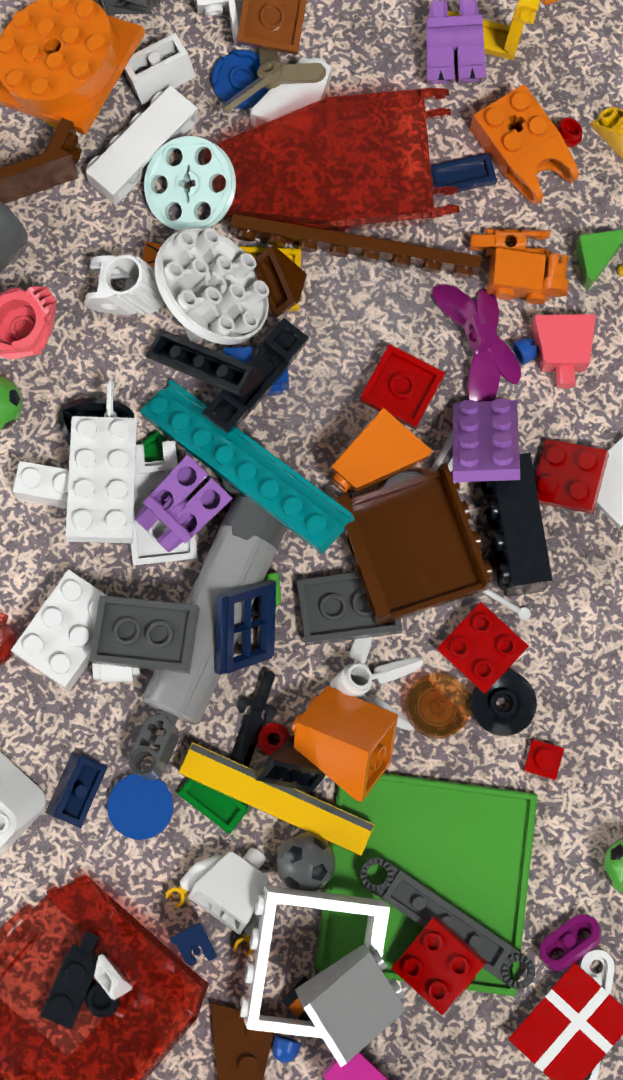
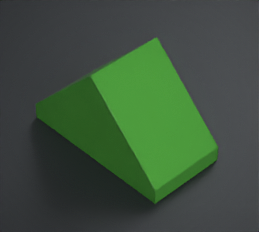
M623 229L579 236L575 247L582 283L585 289H590L622 246Z

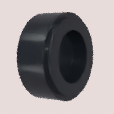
M99 983L91 986L85 997L88 1011L98 1018L111 1017L117 1012L121 1003V997L115 1000L111 999Z

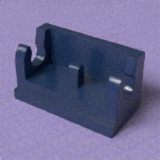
M203 922L169 938L172 945H177L184 961L190 966L197 964L196 958L192 955V950L195 955H200L201 950L199 946L202 948L203 955L208 961L219 956Z

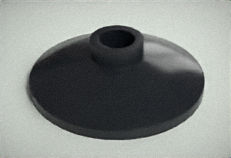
M507 670L485 694L476 686L472 692L471 710L475 720L484 730L494 735L511 736L523 731L531 723L536 713L537 699L533 687L523 676ZM503 698L508 701L509 706L506 710L498 709L496 705L498 699Z

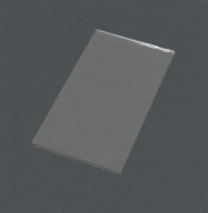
M324 250L303 332L309 337V340L297 356L279 431L346 447L353 443L379 413L374 408L360 402L359 399L388 345L391 344L412 356L415 355L434 273L423 271L422 266L410 265L408 268H400L391 265V261L379 259L378 262L371 263L361 260L360 256L348 254L347 257H336L330 255L329 251Z

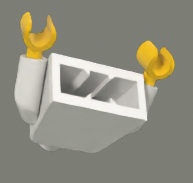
M250 848L243 858L230 851L224 857L214 855L200 860L180 880V886L169 889L165 897L168 899L174 891H177L181 895V901L175 908L185 905L189 898L240 935L244 930L245 935H241L235 940L234 951H236L240 942L246 941L250 944L252 928L258 929L260 915H255V904L258 900V894L263 895L264 885L268 882V877L259 871L266 858L259 850ZM249 949L246 957L251 956L254 949Z

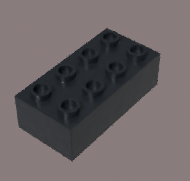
M531 453L519 454L520 480L481 481L482 493L484 496L489 495L490 507L486 508L487 523L489 527L494 526L495 538L491 539L492 553L494 558L499 557L500 570L496 571L499 589L505 590L506 597L544 592L553 581Z

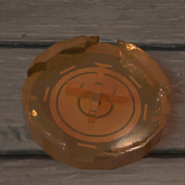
M439 673L437 675L429 674L421 677L411 686L405 699V712L409 723L418 733L431 739H445L454 736L466 725L471 714V706L466 688L457 679L447 674Z

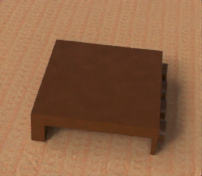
M443 463L438 471L354 498H349L348 494L335 498V501L351 512L355 519L344 527V535L377 626L486 591L489 588L490 579L493 578L492 568L488 560L483 561L479 551L482 548L480 536L477 530H471L468 519H471L468 504L465 500H460L457 492L460 489L459 482H453V471H449L447 463Z

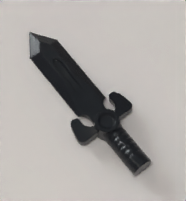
M263 671L255 698L253 700L241 698L239 702L240 713L244 714L246 708L252 705V709L249 714L244 716L230 759L248 768L258 742V734L264 724V720L261 717L264 710L267 711L266 721L268 723L277 714L276 708L266 704L276 674L268 671Z

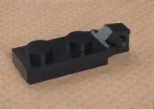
M86 931L80 946L72 944L70 950L66 953L43 1007L41 1017L66 1028L73 1029L84 1004L86 994L94 980L98 956H100L94 952L100 940V935Z

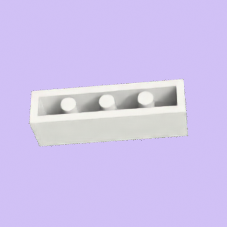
M171 85L164 92H158L152 98L150 106L143 113L139 112L132 118L129 128L122 135L117 134L108 145V149L101 156L97 155L89 162L85 171L88 183L116 206L145 176L147 166L157 150L165 143L175 138L183 137L199 121L198 108Z

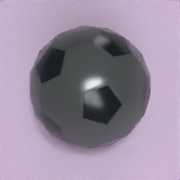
M314 833L294 834L286 839L278 849L275 860L279 879L288 888L316 892L327 885L334 874L336 866L331 846Z

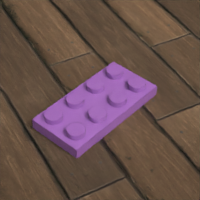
M500 398L493 401L477 402L475 400H464L453 403V482L520 480L517 400Z

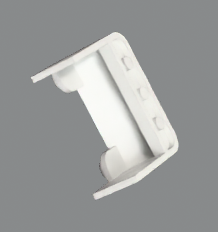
M0 751L1 858L44 811L46 796L41 788Z

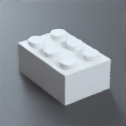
M68 569L11 651L15 656L69 692L90 663L89 658L100 595H107Z

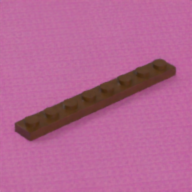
M232 214L230 225L231 233L242 241L253 242L257 238L267 240L268 244L277 247H285L286 244L298 245V249L306 252H316L317 249L329 251L330 255L336 257H347L348 254L360 256L361 260L376 263L379 259L391 261V265L400 268H408L410 265L422 266V270L426 272L440 273L441 270L451 271L454 276L459 278H471L472 275L477 276L482 256L236 214Z

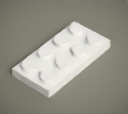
M72 416L66 542L133 543L137 418Z

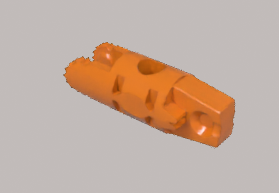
M486 229V234L470 236L469 249L486 251V257H491L496 248L543 254L548 258L550 250L545 248H526L527 239H549L550 230ZM505 240L513 241L514 246L508 247L505 244Z

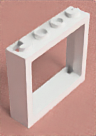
M264 885L263 895L258 894V900L255 904V915L260 916L258 929L252 928L250 949H254L252 963L247 962L245 968L244 982L248 983L249 987L247 997H241L239 1017L244 1018L245 1026L249 1030L322 1038L312 1021L260 1015L276 905L285 904L368 915L364 944L370 953L377 949L381 957L383 955L390 907L384 900Z

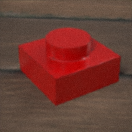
M532 739L523 772L555 781L564 748Z

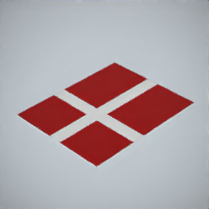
M574 963L508 1040L551 1080H585L623 1035V1006L578 964Z

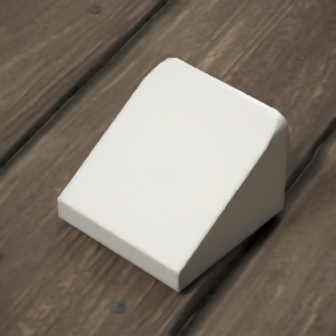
M101 954L98 956L94 977L109 997L115 1000L131 991L132 985L117 966L105 955Z

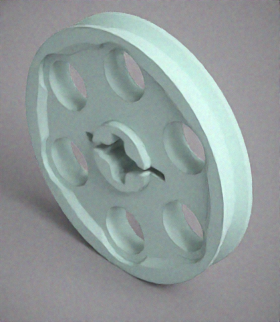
M195 136L178 137L161 146L151 158L144 178V192L150 210L164 225L179 231L186 228L207 229L217 224L230 209L236 191L235 171L228 155L215 143ZM204 148H209L212 153L211 161L206 165H201L198 161L199 152ZM180 149L183 155L182 161L179 165L172 166L169 161V155L173 150ZM223 175L226 179V186L224 190L216 193L212 188V182L216 176ZM164 176L168 186L165 192L158 194L154 187L155 181L159 177ZM191 179L194 180L196 184L195 186L190 187L189 190L184 187L185 182H189ZM178 203L181 206L182 214L179 219L172 221L168 211L171 205ZM202 203H208L211 208V214L205 220H200L197 215V209Z

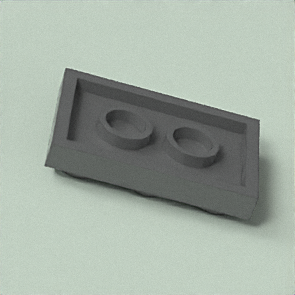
M358 572L297 580L305 646L400 634L403 631L401 618L379 626L376 625Z
M100 595L89 661L94 664L190 674L200 608L198 605Z

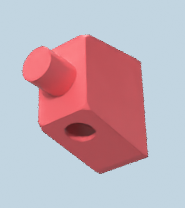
M595 314L535 315L531 326L535 345H538L539 348L538 359L541 372H556V385L559 389L574 388L576 386L575 372H585L590 364Z

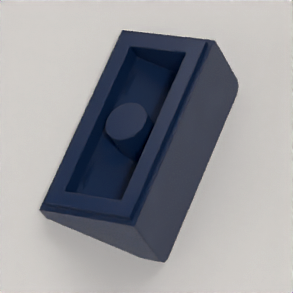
M72 752L45 813L81 828L108 767L81 754Z

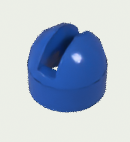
M525 337L512 342V349L521 365L531 362L539 353L538 345H534L535 340Z
M275 1035L272 1048L273 1055L281 1063L291 1062L299 1054L302 1043L284 1036Z

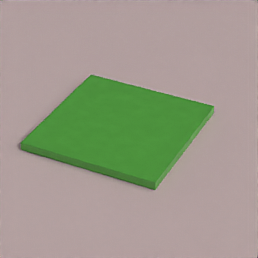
M384 773L365 799L359 802L338 785L336 807L375 824L362 856L331 843L336 866L332 878L325 886V893L383 900L365 888L360 880V870L363 864L372 858H382L521 952L538 794ZM373 865L368 869L367 878L372 884L380 885L386 880V870L382 866ZM387 903L390 910L382 955L387 968L382 972L387 979L392 980L395 978L397 981H404L391 968L424 928ZM322 909L315 969L325 970L364 944L368 915ZM520 961L512 963L508 970L510 978L518 982ZM483 968L466 989L515 997L517 989L509 987Z

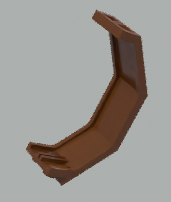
M61 118L46 151L41 155L0 168V200L4 204L78 178L75 166L79 162L82 149L79 148L78 136L72 121Z

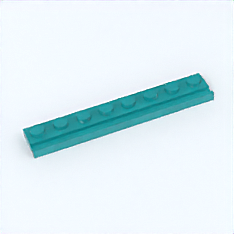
M172 379L169 380V385L164 391L161 389L139 411L143 418L319 553L323 554L345 531L344 527L349 522L352 523L355 520L351 512L235 427L228 435L202 415L207 405Z

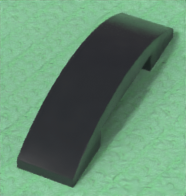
M283 318L264 340L263 347L248 363L265 375L264 379L243 397L222 389L202 412V415L228 435L272 389L302 350L309 337Z

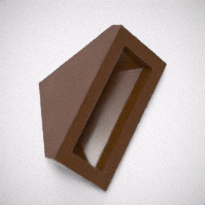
M271 246L255 258L257 265L254 268L257 279L263 281L268 286L269 295L267 297L273 317H279L299 303L307 274L276 246Z

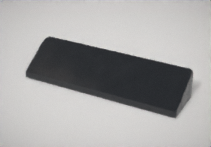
M162 329L158 332L145 356L150 360L240 397L245 396L265 377L262 372L252 365Z

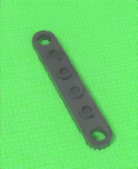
M372 858L363 864L360 870V880L369 891L423 928L433 917L437 916L487 961L483 969L509 987L523 989L533 982L535 967L527 956L382 858ZM373 865H380L386 870V880L380 885L372 884L367 878L368 869ZM516 961L524 963L527 967V976L519 982L513 981L508 972L509 966Z

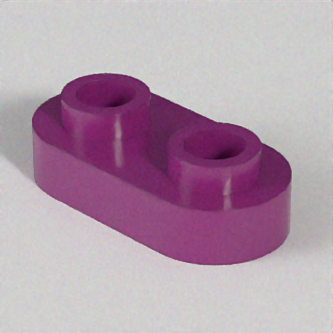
M577 915L547 936L539 947V954L543 964L552 971H563L589 951L596 948L602 937L597 920L590 915ZM587 931L590 933V936L587 939L579 938L580 933ZM561 951L564 954L560 959L552 958L553 953Z

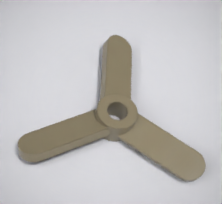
M259 48L261 65L257 70L259 78L226 101L221 108L224 113L229 112L263 87L272 89L281 84L320 82L326 76V69L321 63L280 64L278 51Z

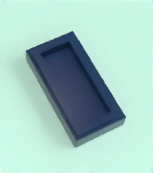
M490 153L429 166L436 197L497 183Z

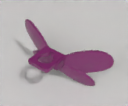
M448 284L435 286L432 293L434 301L447 316L464 327L472 353L474 354L468 375V400H475L477 402L495 400L500 375L511 384H518L521 378V368L514 353L497 335L499 308L496 297L492 294H487L486 289H480L475 302L454 286Z

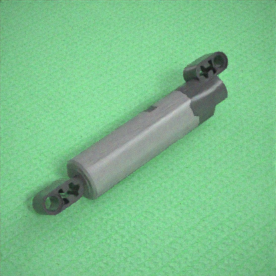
M250 436L251 439L265 448L258 438ZM223 478V485L233 500L185 603L198 605L200 608L190 674L155 670L142 697L145 704L160 711L158 715L151 716L145 721L128 759L131 771L144 780L152 781L162 776L179 739V730L176 727L177 720L192 725L200 724L221 677L220 674L215 673L217 596L224 592L264 581L287 530V527ZM242 601L234 604V627L241 625ZM240 632L234 634V646ZM158 729L166 730V734L164 736L155 735ZM152 744L153 746H157L160 749L158 752H156L155 750L150 748L149 745ZM147 756H153L151 768L142 771V760Z

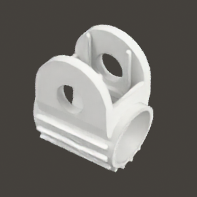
M123 254L117 257L113 255L96 256L90 260V269L100 276L97 292L85 295L84 304L86 307L97 312L119 315H132L135 313L151 315V313L158 312L159 308L165 305L156 283L155 268L141 258L135 257L133 254ZM126 279L124 291L113 290L110 280Z

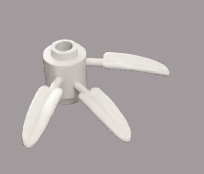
M372 637L354 639L349 654L354 663L342 669L331 680L330 687L346 695L355 696L398 714L396 727L408 731L415 730L417 727L409 717L379 698L371 699L365 693L370 690L372 680L377 679L380 684L399 679L420 668L423 664V659L417 657L407 658L380 665L374 668V673L372 674L369 668L363 665L370 650Z

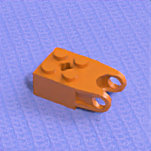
M525 84L473 115L470 131L485 152L490 153L491 160L503 177H506L530 203L537 205L542 202L544 197L536 176L537 173L550 170L569 183L578 179L577 165L560 132Z

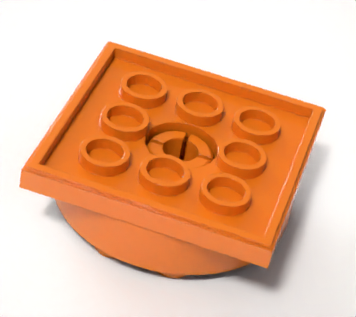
M37 0L23 10L14 14L12 20L0 36V105L56 125L59 124L61 118L67 119L74 123L76 132L86 135L145 35L144 28L141 25L106 15L101 6L93 0Z

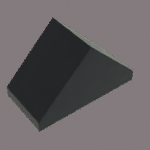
M292 735L270 755L254 776L256 781L313 792L326 775L293 747L294 735Z

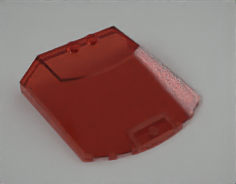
M87 875L74 878V882L60 888L55 886L46 891L48 895L35 908L28 903L0 929V1080H147L198 1018L209 983ZM22 919L23 921L15 928V930L8 937H6L7 934L18 923V921ZM86 931H91L101 936L94 953L98 955L103 954L111 960L133 988L121 996L119 1009L108 1018H98L91 1014L84 1001L73 1029H69L40 1015L67 951L70 950L72 944L80 946ZM94 977V980H93L91 986H93L94 984L98 983V981L95 979V977Z

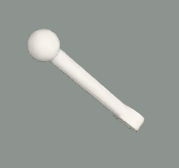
M489 588L483 591L486 595L517 613L520 620L524 621L530 618L531 612L528 608H519Z

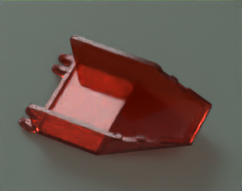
M423 88L327 97L293 109L217 143L216 145L231 160L236 176L235 196L225 217L232 218V214L345 232L428 224L435 218L459 213V206L454 204L434 208L433 196H452L458 193V187L448 186L432 189L426 119L451 116V110L449 108H437L425 111L424 101L445 99L449 97V90L444 88ZM209 148L203 149L205 165L212 158ZM218 175L212 182V188L216 193L221 192L226 186V179L223 175Z

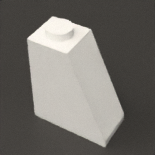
M302 57L296 64L321 63L326 69L324 79L317 83L281 84L270 89L252 108L250 113L251 126L309 143L331 80L332 65H328L319 58L309 59Z

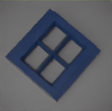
M264 580L221 593L217 596L215 673L220 675L223 673L228 674L269 660L274 656L276 581ZM259 596L258 620L251 622L252 598ZM242 601L241 625L234 627V604ZM258 626L257 650L251 651V628ZM241 632V655L233 657L234 634Z

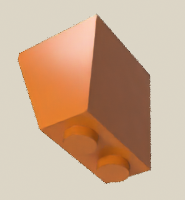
M383 408L331 466V482L343 493H346L349 489L354 494L424 463L433 450Z
M327 685L319 696H313L308 709L303 714H298L292 726V732L295 733L293 747L355 800L362 802L391 764L398 714L355 696L346 695Z

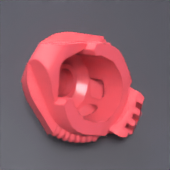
M32 286L27 290H23L21 287L10 288L0 294L1 357L6 359H23L42 354L49 337L53 333L57 300L47 286Z

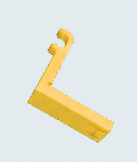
M518 0L510 26L482 19L485 54L514 60L524 23L534 24L535 11H538L540 0ZM448 11V16H460V13Z

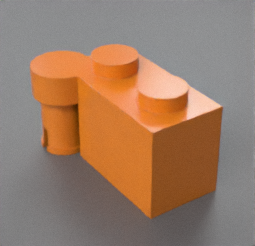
M496 248L489 263L487 294L495 295L496 298L501 300L526 299V302L536 305L544 304L545 301L548 302L551 297L566 296L569 286V280L566 279L569 257L562 254L561 259H559V253H552L548 255L549 261L546 264V255Z

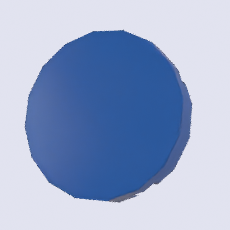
M235 50L225 57L222 56L216 62L212 70L211 82L215 95L223 104L259 78L257 70L261 66L259 54L250 50ZM261 88L234 109L254 107L270 89Z
M132 774L117 782L110 792L107 809L109 819L118 832L127 838L145 840L154 838L165 830L171 821L174 804L172 794L164 782L159 779L152 781L144 780L137 774Z

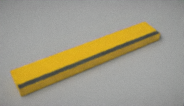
M192 742L178 772L179 774L362 856L375 824L297 789L256 781L254 775L257 771Z

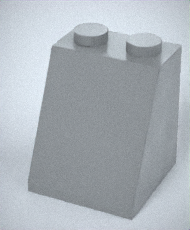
M365 944L295 989L304 1010L340 1067L348 1063L406 1011L400 999L405 997L401 987L395 978L390 981L387 980L382 972L387 968L384 960L377 949L370 953Z

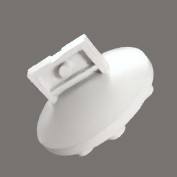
M212 228L182 229L172 234L162 244L155 259L156 283L165 304L178 321L182 323L190 341L195 342L203 338L218 344H239L253 337L266 321L269 309L267 297L269 295V288L263 281L256 279L254 268L257 263L251 254L245 253L237 244Z

